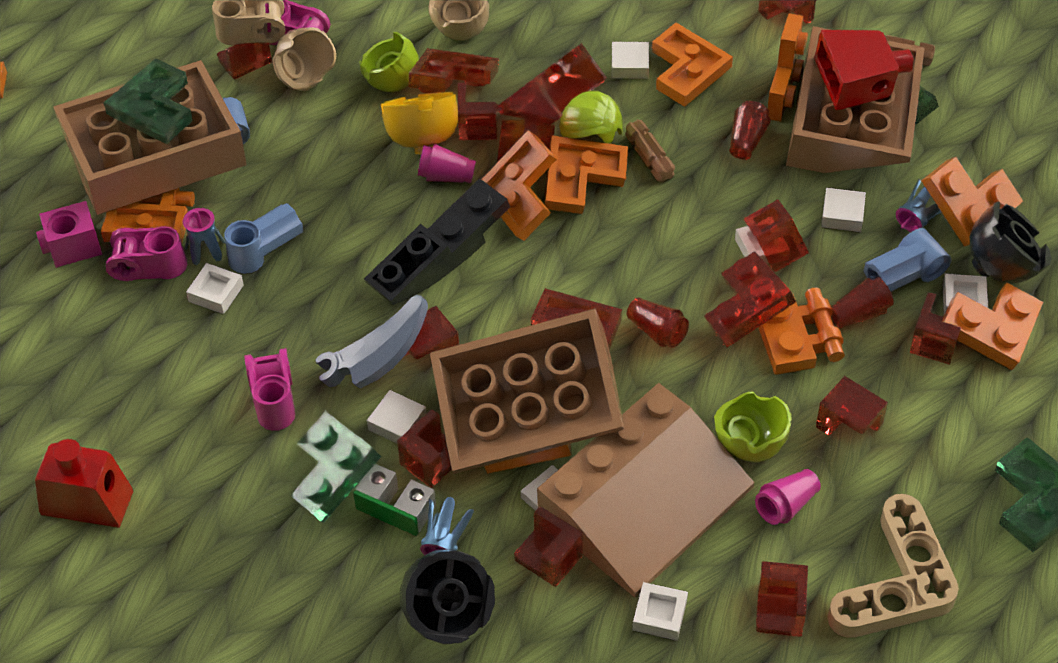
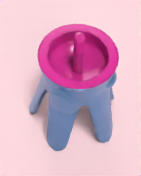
M918 179L908 201L896 211V219L901 228L909 232L923 228L927 225L928 220L941 213L936 203L927 208L925 207L931 197L925 187L914 198L921 183L920 179Z
M205 208L190 210L183 218V225L187 231L185 250H187L190 241L193 264L198 265L200 263L201 241H205L213 258L216 261H221L222 253L215 233L222 243H225V239L215 227L214 214Z
M447 497L441 512L436 513L434 519L433 500L429 499L427 534L421 541L420 551L426 555L435 550H458L457 542L470 521L474 510H467L450 534V524L455 506L454 499Z

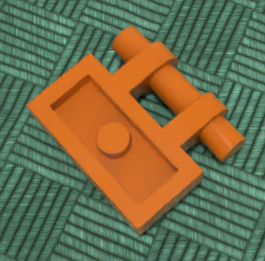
M177 188L107 211L101 229L104 242H110L113 231L119 228L138 229L161 226L175 229L180 236L181 242H183L186 231L183 225V218L188 212L187 207H193L194 192L180 191Z
M811 288L805 292L808 304L802 306L797 305L794 294L754 300L752 311L775 375L815 368L816 354L826 352L830 362H837L844 358L845 354L842 349L844 340L838 327H834L831 320L833 313L828 299L823 298L819 288ZM815 323L818 333L808 335L805 325Z

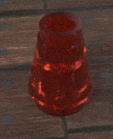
M745 101L734 111L731 146L729 149L733 157L742 160L750 159L770 126V112L763 104L755 101Z
M880 277L872 280L866 278L834 305L830 306L833 311L831 318L837 327L841 329L845 326L887 314V309L894 305L892 294Z
M640 297L635 298L629 304L626 312L627 318L660 347H677L684 340L689 329V321L684 317L681 310L644 300Z

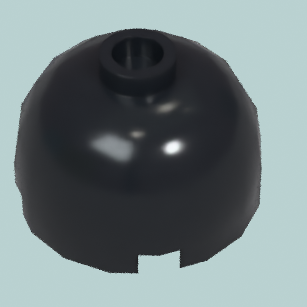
M996 202L979 217L970 233V250L974 257L972 264L980 275L986 276V278L991 277L1002 283L1015 284L1028 281L1050 265L1052 260L1050 250L1047 244L1041 248L1034 239L1039 234V231L1021 212L1009 204L1000 209V202Z
M454 549L435 550L418 558L405 572L400 587V606L409 625L422 637L441 644L462 643L470 639L469 636L475 634L479 628H483L490 620L495 605V585L491 576L487 574L485 568L480 564L481 562L472 555Z

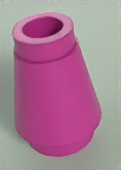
M436 144L433 147L424 145L417 176L426 177L427 182L471 183L476 161Z
M804 469L801 472L764 484L760 488V493L755 497L756 508L761 517L772 525L788 523L820 491V481L813 471Z

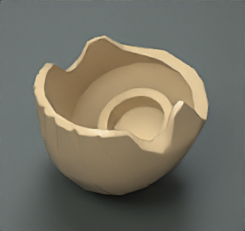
M430 0L429 15L434 25L443 35L450 39L464 41L477 36L483 31L489 19L488 0Z
M299 28L289 31L278 41L277 50L272 59L275 73L289 88L297 91H308L321 82L324 75L334 67L336 62L334 44L328 38V35L318 28Z

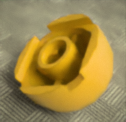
M453 92L418 94L417 98L406 100V97H401L381 103L386 132L400 146L414 148L415 154H422L424 145L433 147L434 144L437 145L448 140L455 132L458 123L456 94H453Z

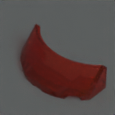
M581 43L495 108L500 115L551 125L563 116L564 108L573 98L581 93L593 91L607 78Z

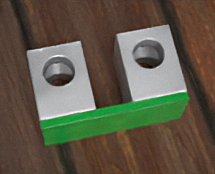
M373 463L353 492L355 508L417 536L428 520L429 499L433 500L434 509L436 507L434 489L411 480L395 505L391 506L389 503L398 490L396 473Z

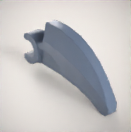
M421 295L411 297L394 316L362 339L338 352H324L315 359L316 364L325 370L329 369L328 372L319 376L320 381L329 387H335L342 382L345 375L351 374L353 384L358 388H362L378 380L393 369L414 344L422 328L428 309L426 299Z

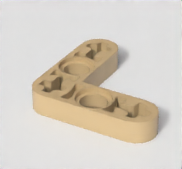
M895 494L889 497L884 503L880 519L883 532L903 576L837 593L832 598L828 623L838 635L846 638L859 637L942 616L950 612L954 607L959 590L957 580L922 505L910 495ZM895 511H900L903 517L910 516L908 534L905 535L906 526L901 517H894ZM912 546H921L928 550L931 558L926 562H917L908 556L906 550ZM933 573L931 581L937 592L945 591L942 599H938L935 593L927 594L930 585L929 574ZM893 594L900 597L906 607L899 612H892L883 607L880 599L885 595ZM870 601L871 608L866 609L867 602ZM848 607L851 613H858L857 620L851 621L848 615H841L842 609Z

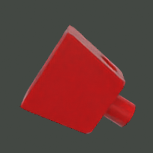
M821 30L814 59L836 110L889 97L893 93L898 74L911 72L913 69L911 51L909 49L892 51L884 33L879 30Z
M64 439L48 446L35 479L40 515L117 528L121 526L134 492L111 453L105 450L80 447L79 443L73 439Z

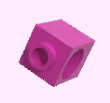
M86 201L39 214L43 230L36 231L43 254L51 252L56 268L103 255Z

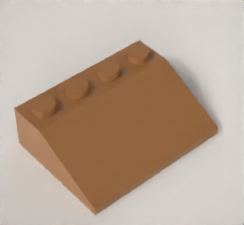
M813 26L804 60L786 166L828 173L909 163L912 154L924 47L888 41L892 51L904 49L911 51L913 56L912 71L898 74L893 93L889 97L836 110L814 59L821 30L830 29Z
M202 60L53 106L84 188L97 215L246 166L241 131Z
M596 309L430 353L449 458L454 474L624 430L611 356L604 327Z
M660 383L656 384L622 414L624 430L594 438L537 488L538 517L633 597H637L641 593L643 582L652 583L754 487V481L694 410Z

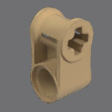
M215 0L212 5L217 39L226 45L257 42L273 43L279 41L285 35V24L281 20L285 8L283 0ZM266 3L269 4V13H265ZM267 23H271V32L267 31Z

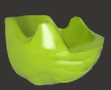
M393 32V38L378 42L363 55L362 60L359 62L360 70L363 77L374 88L384 92L401 91L410 85L417 76L419 55L408 38L399 32Z
M587 91L577 95L564 108L559 123V131L563 137L573 139L597 134L604 143L609 144L613 142L616 131L619 135L623 134L622 115L617 103L609 95L599 91Z
M753 391L746 392L723 404L717 410L714 416L716 436L731 455L741 460L757 463L767 461L774 457L786 443L791 427V413L787 404L776 396L765 398L757 396Z

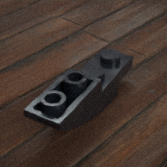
M479 178L428 229L420 224L364 278L365 282L392 305L426 290L461 265L486 243L483 233L510 208L507 198Z

